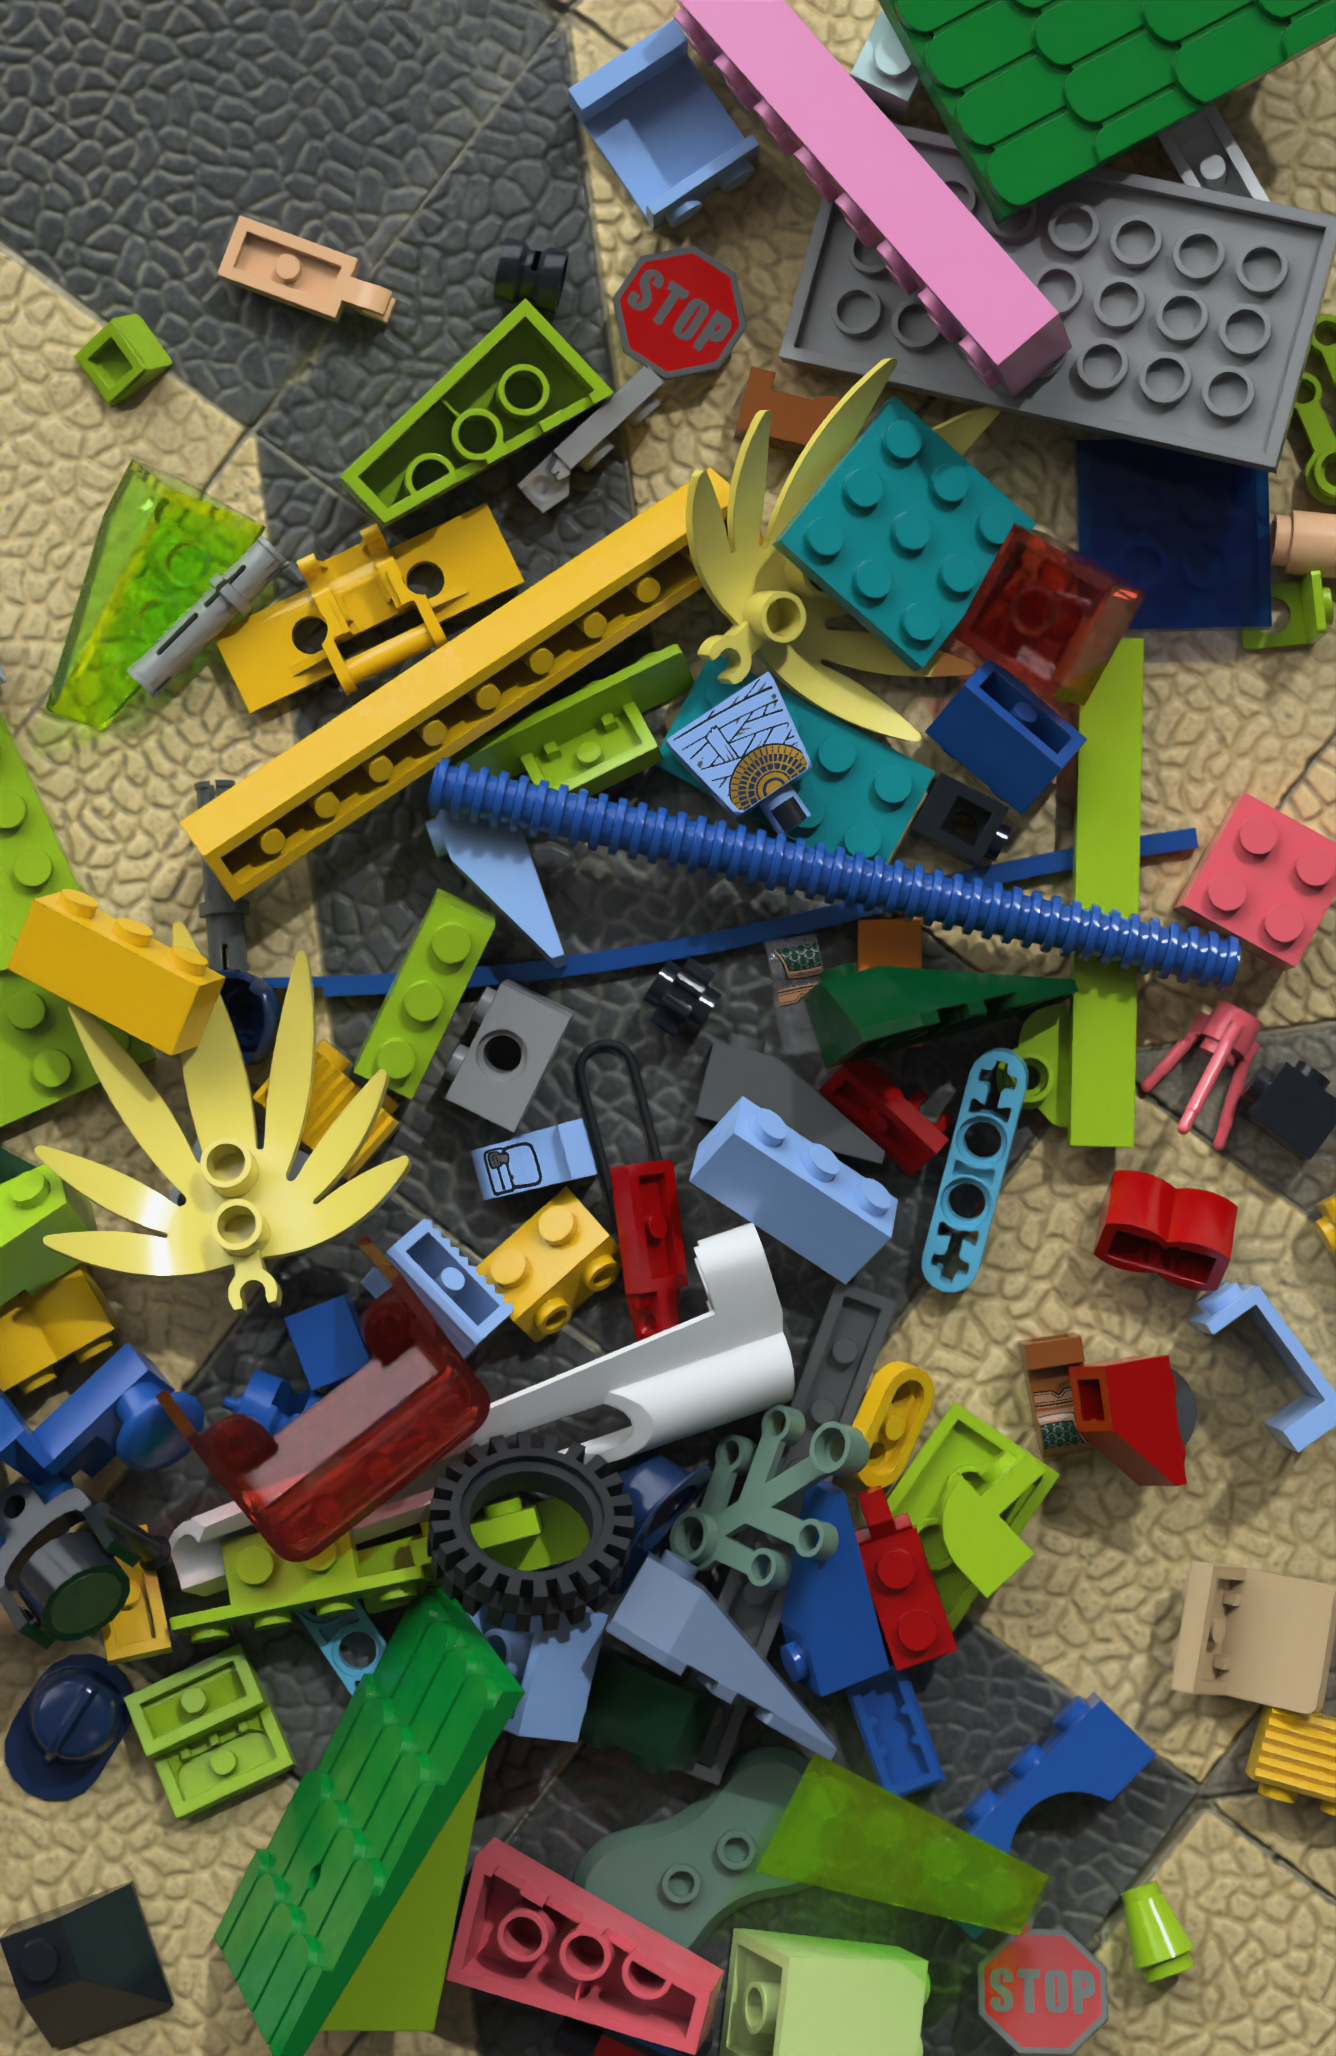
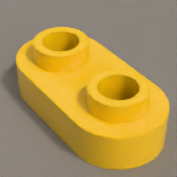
M893 1361L883 1366L875 1374L852 1424L853 1427L858 1428L867 1440L870 1447V1456L866 1466L860 1472L850 1476L851 1478L870 1488L880 1485L881 1488H884L895 1482L902 1474L934 1401V1384L931 1377L924 1370L904 1361Z

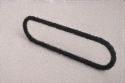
M602 1039L585 1047L579 1054L575 1069L581 1100L613 1224L618 1236L611 1174L585 1077L587 1059L594 1052L610 1048L618 1051L625 1057L631 1073L653 1161L663 1159L639 1066L633 1052L621 1042L613 1039Z

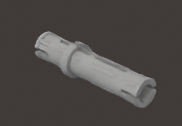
M261 535L246 553L222 576L217 572L208 581L212 586L126 671L156 700L170 682L239 614L245 617L253 609L250 603L290 563Z

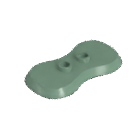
M780 1746L759 1747L738 1754L727 1762L719 1786L709 1783L693 1803L674 1816L651 1824L624 1828L601 1838L582 1857L575 1870L573 1883L697 1954L721 1922L740 1908L758 1900L805 1890L824 1878L834 1867L842 1853L845 1840L844 1820L839 1804L827 1782L806 1758L794 1750Z

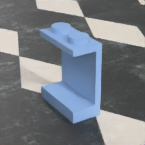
M674 19L568 89L569 107L653 230L667 221L671 227L684 223L702 208L703 205L700 199L718 187H721L724 192L731 191L745 182L755 172L752 165L758 161L759 143L753 134L746 139L744 138L689 57L688 39Z
M1225 1280L1220 1283L1216 1291H1207L1196 1300L1195 1303L1201 1311L1188 1320L1196 1330L1212 1335L1246 1312L1304 1392V1394L1263 1422L1278 1444L1299 1453L1336 1426V1392L1259 1286L1241 1282L1229 1284Z

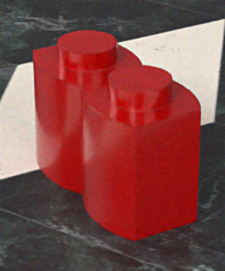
M1117 1170L1113 1173L1102 1201L1093 1254L1101 1261L1122 1270L1138 1273L1155 1272L1168 1282L1184 1288L1199 1291H1216L1231 1260L1238 1207L1230 1200L1209 1191L1194 1188L1176 1189L1165 1180L1148 1173Z

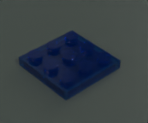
M1124 439L1076 440L1074 444L1078 634L1269 630L1272 627L1269 481L1267 471Z

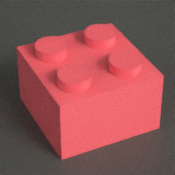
M1244 792L1232 801L1173 910L1208 930L1218 932L1219 936L1224 939L1229 935L1237 936L1242 949L1282 971L1295 968L1336 895V843Z

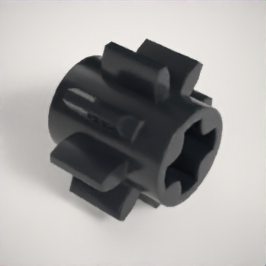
M689 957L683 968L668 960L643 998V1001L656 1008L649 1021L673 1037L676 1036L682 1026L697 1034L722 995L708 986L715 976V972Z

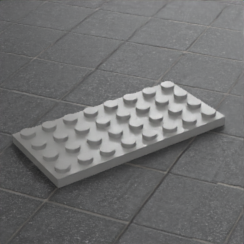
M893 123L1060 314L1072 348L1012 398L1000 383L990 390L968 365L966 361L968 357L958 345L962 340L959 336L949 343L926 316L927 310L916 297L920 293L918 289L910 296L901 289L886 270L885 266L887 264L875 250L879 244L876 243L868 250L845 223L846 217L834 201L838 197L829 204L823 198L821 199L779 353V358L783 363L860 380L882 359L896 358L898 361L885 386L978 407L987 406L1013 415L1277 473L1336 254V216L1101 167L997 224L950 135Z

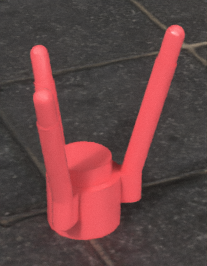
M1217 1001L1210 1015L1201 1011L1198 1012L1189 1030L1142 1081L1141 1090L1143 1092H1150L1200 1038L1204 1039L1199 1050L1210 1057L1211 1060L1177 1126L1178 1132L1185 1135L1190 1131L1196 1117L1199 1115L1223 1066L1233 1067L1236 1061L1213 1142L1214 1149L1222 1151L1226 1146L1230 1129L1234 1122L1250 1064L1261 1046L1254 1040L1262 1027V1023L1253 1015L1237 1006L1224 1001Z

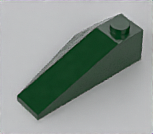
M851 962L819 973L821 982L804 994L803 999L825 1068L828 1069L1035 1012L1043 1007L1062 1003L1079 991L1075 979L877 966L858 972L856 963Z

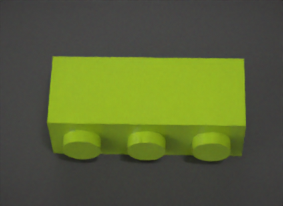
M437 888L356 1057L353 1073L370 1080L378 1070L385 1069L390 1078L388 1089L413 1099L495 928V914Z

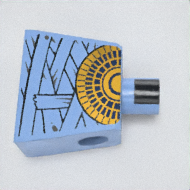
M769 671L666 739V747L672 756L735 821L742 819L760 807L777 834H786L812 816L792 787V784L810 773L813 766Z

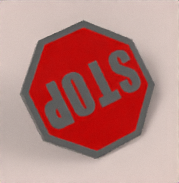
M695 246L640 256L613 297L623 353L646 368L650 366L658 376L666 381L719 370L747 328L736 273Z
M1015 1928L977 1965L978 2018L1017 2056H1073L1108 2021L1106 1967L1067 1930Z

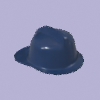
M651 1449L637 1454L619 1473V1476L624 1481L622 1494L630 1493L633 1503L631 1516H634V1529L626 1575H622L621 1586L616 1592L618 1595L625 1591L648 1551L654 1555L658 1554L669 1536L675 1520L682 1513L686 1512L700 1496L712 1475L709 1466L701 1467L690 1473L672 1460L664 1457L657 1450Z
M75 1654L53 1663L38 1679L12 1721L5 1739V1762L14 1781L28 1794L45 1800H67L86 1791L99 1777L125 1735L131 1721L124 1697L133 1694L126 1675L116 1665L109 1666L107 1659L94 1654Z

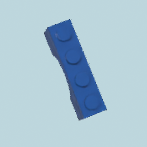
M1095 1692L1085 1701L1080 1696H1076L1069 1701L1052 1721L1057 1730L1040 1747L1034 1741L1025 1746L1008 1765L1007 1770L1012 1775L995 1793L989 1787L981 1791L963 1811L962 1816L967 1821L950 1839L944 1833L940 1834L923 1850L917 1859V1862L922 1866L915 1873L919 1886L974 1941L1020 1895L1012 1875L1010 1848L1017 1826L1026 1813L1042 1800L1065 1792H1084L1112 1801L1156 1756L1149 1745Z

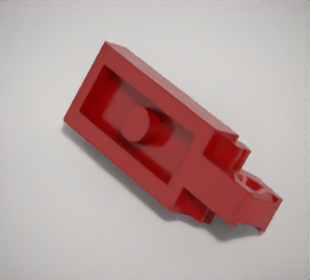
M671 1159L610 1167L625 1294L627 1295L626 1300L630 1309L636 1341L643 1340L680 1324L677 1306L680 1300L681 1287L689 1286L674 1163L671 1162Z
M881 1485L856 1493L867 1526L856 1529L855 1534L872 1601L896 1671L957 1651L958 1649L916 1526L911 1524L908 1513L892 1517Z

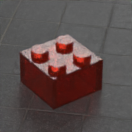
M1014 523L953 637L1052 699L1085 706L1143 601L1146 592L1049 534Z

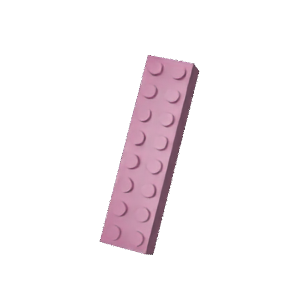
M676 0L680 9L673 17L687 34L686 38L696 53L709 67L713 64L727 80L725 84L748 112L754 109L766 125L764 129L788 158L794 155L806 171L804 173L805 177L828 204L838 197L834 202L846 217L845 223L868 250L876 243L879 244L875 250L887 264L885 266L886 270L908 296L917 289L920 291L916 297L927 310L926 316L949 343L958 336L962 339L958 345L968 357L966 360L968 365L990 390L1000 383L1010 396L1014 398L1072 348L1059 312L785 0Z

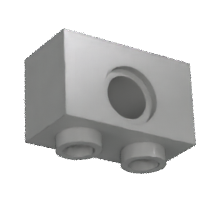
M509 978L500 984L497 991L487 986L470 1020L480 1025L471 1046L468 1048L459 1043L442 1078L452 1082L445 1099L515 1132L521 1125L576 1012ZM500 1035L509 1036L519 1044L522 1056L518 1066L503 1068L493 1062L489 1054V1044L493 1037Z

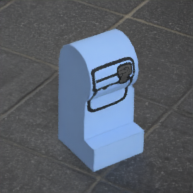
M583 1118L522 1134L521 1136L511 1138L512 1140L470 1151L483 1201L598 1174Z

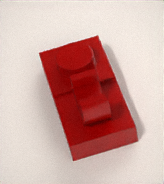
M867 1058L843 1064L818 1090L847 1119L885 1151V1154L910 1178L949 1141L943 1132L950 1126L952 1117L946 1112L935 1123H931L919 1112V1105L928 1094L924 1090H919L906 1100L902 1096L904 1093L890 1081L887 1073Z

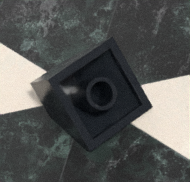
M133 1881L16 1922L0 1937V1943L20 2001L52 2048L166 2008L175 2003Z

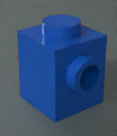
M350 1293L284 1318L311 1390L327 1385L331 1396H334L367 1382L363 1370L371 1368L377 1363Z

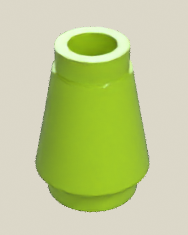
M1156 1880L1120 1893L1125 1905L1123 1907L1134 1968L1142 1969L1147 1983L1175 1975L1195 1966L1190 1950L1194 1949L1195 1946L1163 1892L1160 1891Z

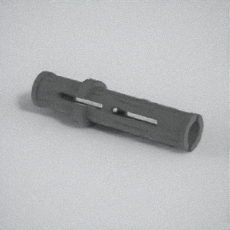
M209 780L194 784V790L197 795V809L215 799L214 785H210ZM215 780L217 797L233 787L235 781ZM201 856L205 902L198 905L199 917L206 918L208 968L214 971L228 970L226 949L228 948L229 970L248 972L249 964H247L244 916L250 914L249 901L241 897L234 902Z

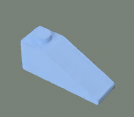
M440 810L436 818L425 821L437 857L449 854L456 871L556 969L568 965L523 829L519 828L517 833L509 832V825L499 823L497 829L489 827L488 820L479 819L476 825L469 823V816L461 814L458 820L449 818L450 812Z

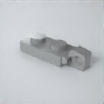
M645 366L642 367L517 484V488L541 514L569 496L570 471L579 464L588 472L615 447L606 437L622 422L626 421L634 429L661 404L653 394L664 382L650 366L647 368Z

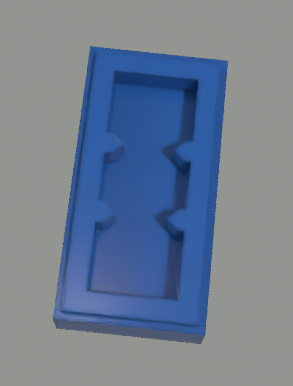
M892 1659L888 1660L890 1670L845 1688L885 1802L946 1781L907 1670L905 1668L896 1671Z

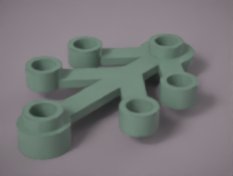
M775 1404L765 1412L761 1423L762 1436L758 1446L752 1439L736 1434H728L720 1440L715 1452L716 1465L701 1507L682 1513L673 1523L670 1531V1547L672 1552L699 1569L698 1572L710 1571L721 1562L747 1574L749 1581L755 1586L770 1590L781 1589L788 1582L791 1574V1563L788 1556L783 1552L768 1548H759L755 1551L731 1538L749 1526L794 1545L799 1555L809 1559L826 1561L837 1550L839 1535L834 1525L813 1518L802 1520L777 1508L830 1475L847 1478L860 1472L869 1460V1444L858 1428L836 1421L826 1422L815 1431L811 1439L810 1456L774 1478L784 1447L793 1446L798 1443L805 1431V1418L802 1412L781 1404ZM786 1418L785 1428L781 1432V1424ZM739 1448V1456L735 1462V1453ZM737 1475H747L739 1500L727 1507ZM817 1532H819V1540L814 1548V1538ZM770 1561H771V1571H770L769 1575L767 1576V1575H766L767 1566H768V1564H769Z

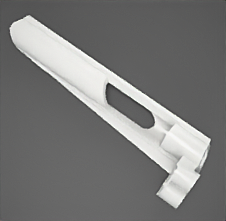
M751 1222L698 1240V1246L693 1247L697 1256L694 1259L695 1265L708 1297L706 1304L709 1312L396 1443L291 1478L182 1522L174 1529L169 1539L171 1557L182 1591L206 1597L228 1589L220 1544L221 1540L347 1514L351 1517L355 1544H359L426 1521L430 1515L434 1486L439 1476L445 1478L446 1466L455 1457L464 1463L465 1449L476 1443L479 1446L488 1444L489 1439L494 1436L503 1434L504 1438L517 1434V1432H523L601 1404L610 1405L624 1412L630 1419L632 1426L581 1443V1445L586 1446L584 1465L597 1454L609 1463L769 1409L775 1404L789 1402L794 1395L795 1381L792 1357L783 1333V1311L769 1264L754 1224ZM569 1448L560 1450L558 1452L566 1454Z

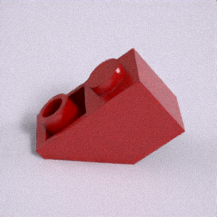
M1169 1355L1131 1356L1068 1367L1076 1427L1079 1434L1139 1486H1180L1187 1484L1184 1466L1186 1450L1184 1442L1180 1437L1175 1402L1177 1386L1171 1372Z

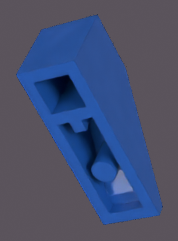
M825 1480L805 1491L800 1519L813 1518L834 1525L839 1535L838 1547L830 1559L817 1561L802 1557L797 1553L794 1546L791 1574L787 1583L780 1620L786 1644L780 1647V1655L788 1676L793 1682L800 1683L820 1697L890 1670L845 1491ZM817 1532L814 1538V1548L819 1540V1532Z

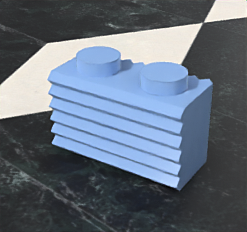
M423 1219L398 1240L360 1282L378 1300L382 1308L388 1311L449 1375L478 1350L513 1312V1303L504 1302V1294L495 1293V1285L486 1284V1276L477 1274V1266L468 1265V1257L459 1256V1248L450 1247V1239L442 1238L441 1229L433 1228L432 1220Z

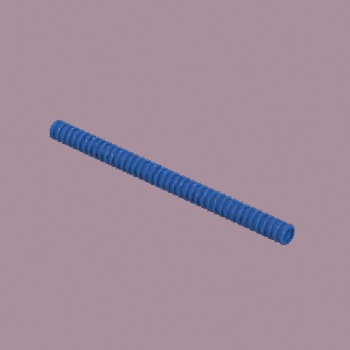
M442 757L440 763H436L427 802V807H430L429 813L437 816L440 810L450 812L449 818L458 820L460 814L469 816V823L477 825L479 819L488 820L489 827L494 829L498 828L499 823L509 825V832L517 833L519 828L528 829L529 837L537 838L539 832L549 834V841L557 842L558 836L568 838V845L574 847L577 846L578 841L588 843V850L596 851L598 845L608 847L607 853L614 856L618 850L628 852V859L636 860L637 854L647 856V863L654 865L657 859L666 860L667 868L675 869L677 863L687 865L686 871L689 873H695L697 868L705 869L706 876L712 878L719 872L726 874V881L734 882L737 876L745 878L747 886L753 887L756 881L765 883L766 890L774 891L777 885L785 887V894L793 896L795 890L805 892V899L813 900L815 894L824 896V903L833 904L835 899L844 901L845 908L852 909L854 904L857 903L863 905V911L867 913H872L874 908L883 909V916L889 918L893 916L894 912L903 914V921L911 922L914 917L922 918V924L930 927L934 921L941 922L942 929L950 931L953 925L961 927L962 934L970 935L973 930L981 931V938L987 940L993 934L999 935L1001 943L1009 944L1012 939L1020 940L1021 947L1027 949L1031 947L1032 943L1039 944L1041 952L1048 953L1051 951V948L1059 949V954L1063 957H1069L1071 952L1079 953L1080 961L1087 962L1092 956L1098 958L1099 965L1108 966L1111 961L1118 962L1117 965L1120 970L1125 971L1132 965L1136 966L1138 973L1143 975L1148 974L1150 970L1157 971V977L1160 979H1167L1172 974L1176 975L1178 983L1183 984L1187 983L1190 978L1196 980L1197 987L1206 988L1209 983L1215 984L1216 991L1223 993L1232 986L1237 974L1241 945L1238 937L1234 935H1229L1226 940L1219 939V934L1216 931L1210 930L1204 936L1200 935L1198 927L1190 926L1187 931L1180 930L1179 923L1170 922L1167 927L1160 926V920L1151 917L1148 922H1142L1140 915L1136 913H1131L1128 918L1121 917L1120 910L1114 908L1108 914L1102 913L1101 906L1092 904L1089 909L1082 908L1081 901L1072 900L1069 905L1062 904L1061 896L1053 895L1049 901L1042 899V893L1038 891H1033L1030 896L1023 895L1021 887L1014 886L1011 892L1003 890V884L999 882H994L991 887L983 886V879L975 877L972 883L964 881L963 874L955 873L951 879L944 877V871L937 868L932 874L925 873L924 866L916 864L912 870L904 868V861L896 860L893 865L885 864V858L876 855L874 861L865 859V852L856 851L854 856L845 855V848L839 846L836 847L834 852L827 851L826 844L817 842L815 848L806 846V839L798 837L795 843L787 842L785 834L778 833L774 839L766 837L767 832L764 829H758L756 834L747 833L746 825L738 824L736 830L727 828V821L718 820L717 825L708 824L707 817L699 815L697 821L687 819L688 813L684 811H679L677 816L667 814L668 808L662 806L658 808V812L648 810V803L640 802L638 808L628 806V799L622 797L619 798L618 803L608 801V794L600 793L598 799L588 797L589 790L581 788L579 794L570 793L569 786L564 784L560 785L559 790L549 788V781L541 780L539 785L530 784L529 776L524 775L520 776L519 781L509 779V772L501 771L499 776L490 775V768L484 766L477 772L470 770V763L461 762L460 767L450 766L449 758Z

